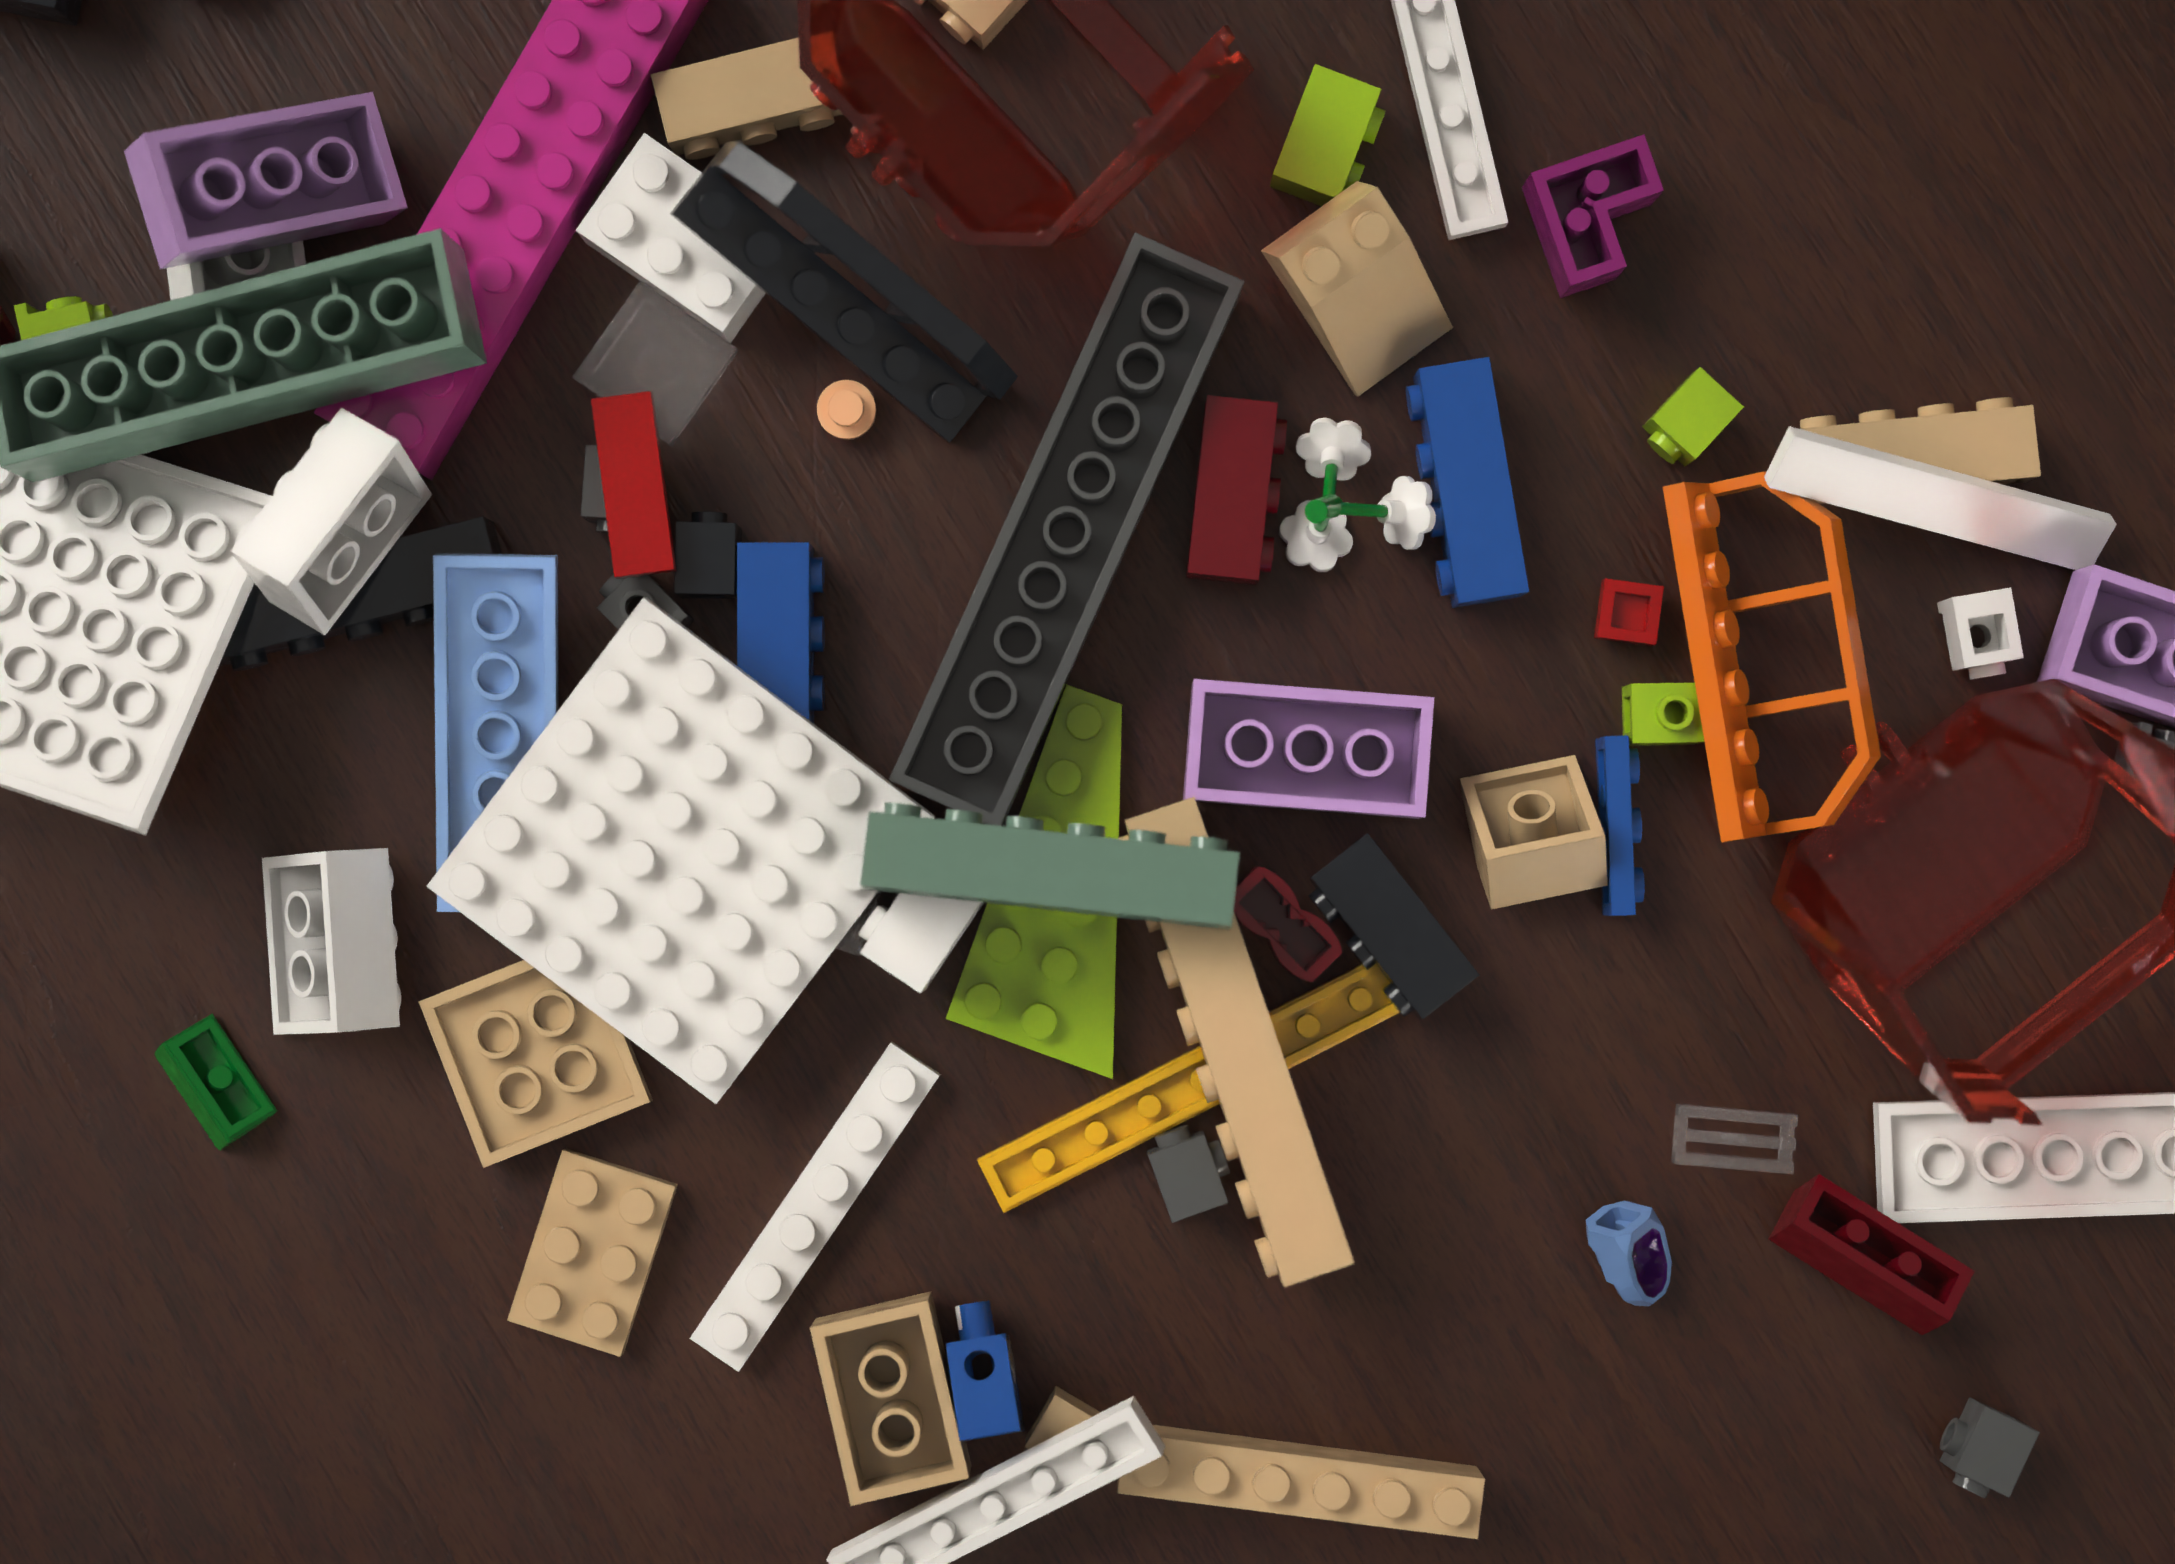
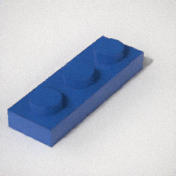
M1629 735L1604 736L1595 739L1598 817L1605 833L1608 886L1601 887L1602 915H1636L1635 903L1643 902L1645 894L1642 867H1634L1633 843H1640L1642 840L1641 811L1639 807L1632 808L1631 784H1638L1640 777L1639 753L1637 748H1629Z

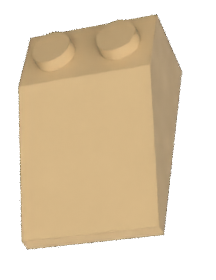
M1356 181L1261 250L1356 396H1360L1453 328L1410 237L1377 186Z

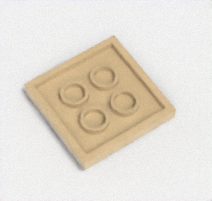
M525 960L418 1001L483 1168L653 1101L630 1040Z

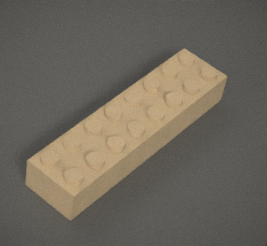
M1191 797L1125 820L1128 835L1118 839L1129 840L1130 830H1147L1165 833V844L1190 847L1192 836L1208 837L1195 797ZM1234 911L1230 930L1145 920L1149 933L1160 929L1167 949L1157 952V957L1168 989L1177 986L1181 988L1187 1007L1178 1009L1176 1013L1187 1045L1200 1044L1206 1065L1196 1068L1206 1101L1209 1103L1219 1100L1226 1120L1225 1123L1215 1126L1225 1157L1228 1161L1238 1158L1245 1180L1236 1182L1235 1186L1247 1219L1259 1217L1265 1237L1254 1240L1267 1278L1278 1275L1282 1285L1287 1287L1354 1264Z

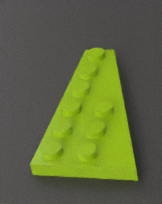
M1066 684L1019 817L1044 820L1043 831L1067 833L1068 823H1083L1105 827L1104 837L1119 838L1122 704ZM987 903L946 1019L1113 1079L1117 917Z

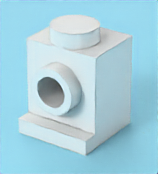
M2011 587L1952 597L1937 602L1939 614L1942 613L1952 671L1968 668L1970 680L2006 674L2004 662L2024 658ZM1973 626L1980 628L1985 635V641L1980 648L1974 647L1972 643L1970 628Z

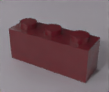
M1213 395L1206 396L1186 578L1256 585L1259 581L1260 571L1271 572L1274 537L1264 536L1266 513L1277 514L1281 478L1270 477L1272 454H1284L1287 420L1276 418L1277 402Z
M1820 1174L1793 1191L1768 1239L1920 1335H1924L1950 1322L1975 1272Z

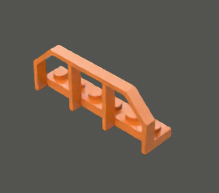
M1767 471L1713 483L1682 482L1663 487L1721 842L1834 825L1881 757L1841 518L1813 499L1769 488L1764 479ZM1765 487L1820 527L1829 580L1728 600L1726 586L1730 581V570L1725 555L1719 550L1716 527L1720 523V509L1716 497ZM1831 594L1847 688L1745 706L1749 701V685L1744 672L1739 669L1735 645L1739 642L1740 631L1734 613ZM1849 701L1858 753L1815 816L1766 823L1769 817V805L1764 791L1759 788L1755 767L1759 759V745L1755 733L1752 729H1749L1748 718Z

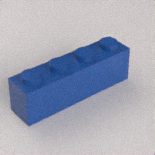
M1484 357L1419 368L1413 376L1414 385L1406 386V401L1410 420H1420L1424 443L1416 444V460L1421 480L1430 478L1434 502H1431L1430 505L1435 511L1436 522L1429 534L1431 538L1440 537L1444 560L1435 562L1440 595H1450L1452 608L1522 597L1529 592L1490 358Z
M809 542L737 543V666L814 724V711H824L825 705L824 676L814 675V652H824L825 645L824 617L814 616V593H824V558L814 557V548Z

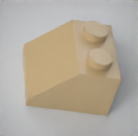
M1575 755L1460 778V787L1476 864L1491 910L1608 886L1605 833Z

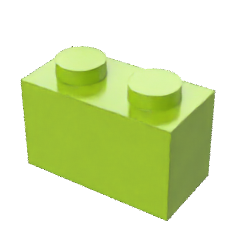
M1315 64L1274 169L1269 187L1323 206L1356 181H1359L1365 165L1355 162V158L1362 140L1374 144L1386 112V110L1375 107L1382 89Z

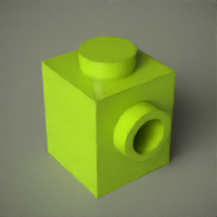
M1695 682L1634 683L1622 687L1623 736L1629 735V746L1694 745L1705 742Z

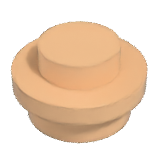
M840 380L827 386L821 393L817 403V416L822 427L830 435L844 440L855 439L865 434L873 425L876 417V403L871 392L861 383L853 380Z

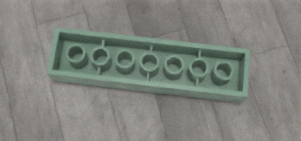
M440 228L0 346V467L34 483L486 364L487 360L464 249Z

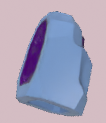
M1620 1201L1602 1206L1585 1220L1588 1245L1596 1254L1606 1282L1614 1285L1617 1293L1625 1302L1634 1306H1651L1666 1293L1670 1283L1672 1260L1664 1227L1652 1207Z

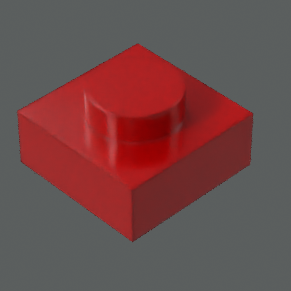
M1608 578L1601 581L1594 639L1655 646L1657 643L1664 586Z

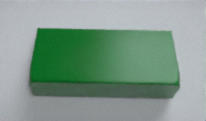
M213 1014L163 1042L155 1051L156 1059L218 1150L229 1146L278 1112Z

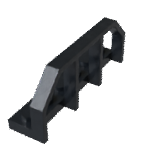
M740 142L725 143L670 212L671 216L946 442L950 443L986 397L1000 400L1018 378V375L985 339L798 182ZM720 174H729L775 206L807 232V237L803 242L799 241ZM815 253L833 254L886 298L890 305L883 311ZM898 322L918 325L958 358L978 379V382L973 386Z

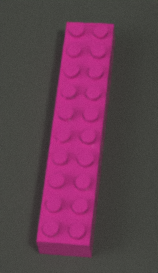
M708 0L551 1L417 233L421 234L441 228L464 249L487 363L319 407L314 412L316 415L330 422L341 408L347 410L397 439L418 473L430 480L434 478L654 96L655 90L651 74L669 70Z

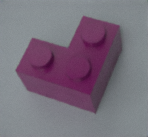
M1644 134L1532 172L1522 186L1560 298L1615 280L1627 267L1611 219L1651 206L1664 191Z

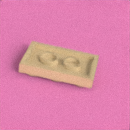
M567 1148L563 1149L507 1321L621 1357L627 1345L678 1184Z

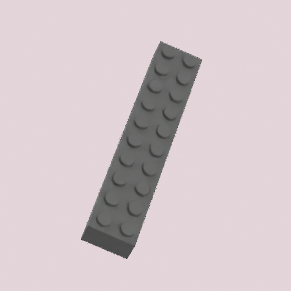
M1134 233L889 778L890 781L954 810L982 813V822L985 824L1003 826L1241 296L1244 285L1243 280L1138 233Z

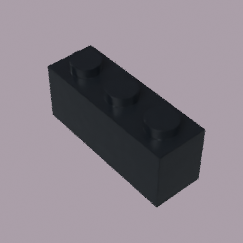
M1368 833L1310 878V882L1316 888L1315 891L1308 895L1311 901L1329 923H1332L1339 917L1351 932L1353 937L1345 943L1366 970H1369L1375 964L1381 969V972L1390 982L1382 990L1404 1018L1413 1011L1419 1020H1423L1479 976L1476 969Z

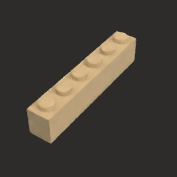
M1153 1425L1165 1445L1163 1455L1117 1479V1493L1472 1539H1478L1485 1483L1484 1476L1478 1467L1473 1465Z

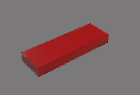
M645 391L591 399L614 577L622 579L677 571L653 393Z

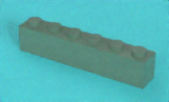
M885 803L884 813L869 811L860 886L865 890L1230 930L1232 927L1240 852L1227 851L1228 841L1224 839L1192 836L1189 847L1165 844V833L1147 830H1130L1129 840L1104 837L1105 827L1092 824L1068 823L1067 833L1043 831L1044 820L1028 817L1007 816L1006 826L982 824V813L948 809L946 810L945 820L921 817L922 807L901 803Z

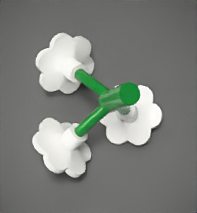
M1318 418L1312 422L1309 433H1304L1298 437L1296 452L1301 458L1306 460V471L1314 477H1324L1322 497L1300 503L1295 515L1286 517L1280 525L1279 534L1282 540L1287 543L1285 554L1290 563L1295 566L1309 564L1317 572L1332 570L1337 558L1347 555L1353 546V537L1345 529L1346 515L1377 517L1379 522L1384 523V536L1389 543L1400 544L1406 550H1416L1421 546L1424 534L1430 532L1436 522L1435 511L1430 505L1432 490L1429 484L1422 481L1415 482L1410 476H1399L1395 479L1391 492L1386 494L1377 505L1343 502L1336 495L1337 480H1349L1354 477L1357 467L1366 464L1371 457V446L1362 439L1361 427L1350 420L1336 423L1330 418Z

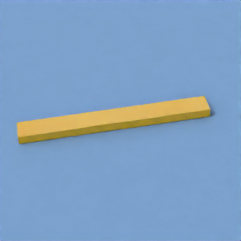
M1361 964L1268 1011L1288 1069L1399 1013L1382 990L1390 982L1377 964L1369 970H1366ZM1198 1046L977 1158V1162L1003 1213L1219 1105V1100L1207 1103L1197 1075L1196 1068L1206 1065L1201 1047Z

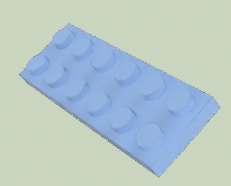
M436 553L433 555L436 873L559 710L558 555ZM437 895V912H459Z

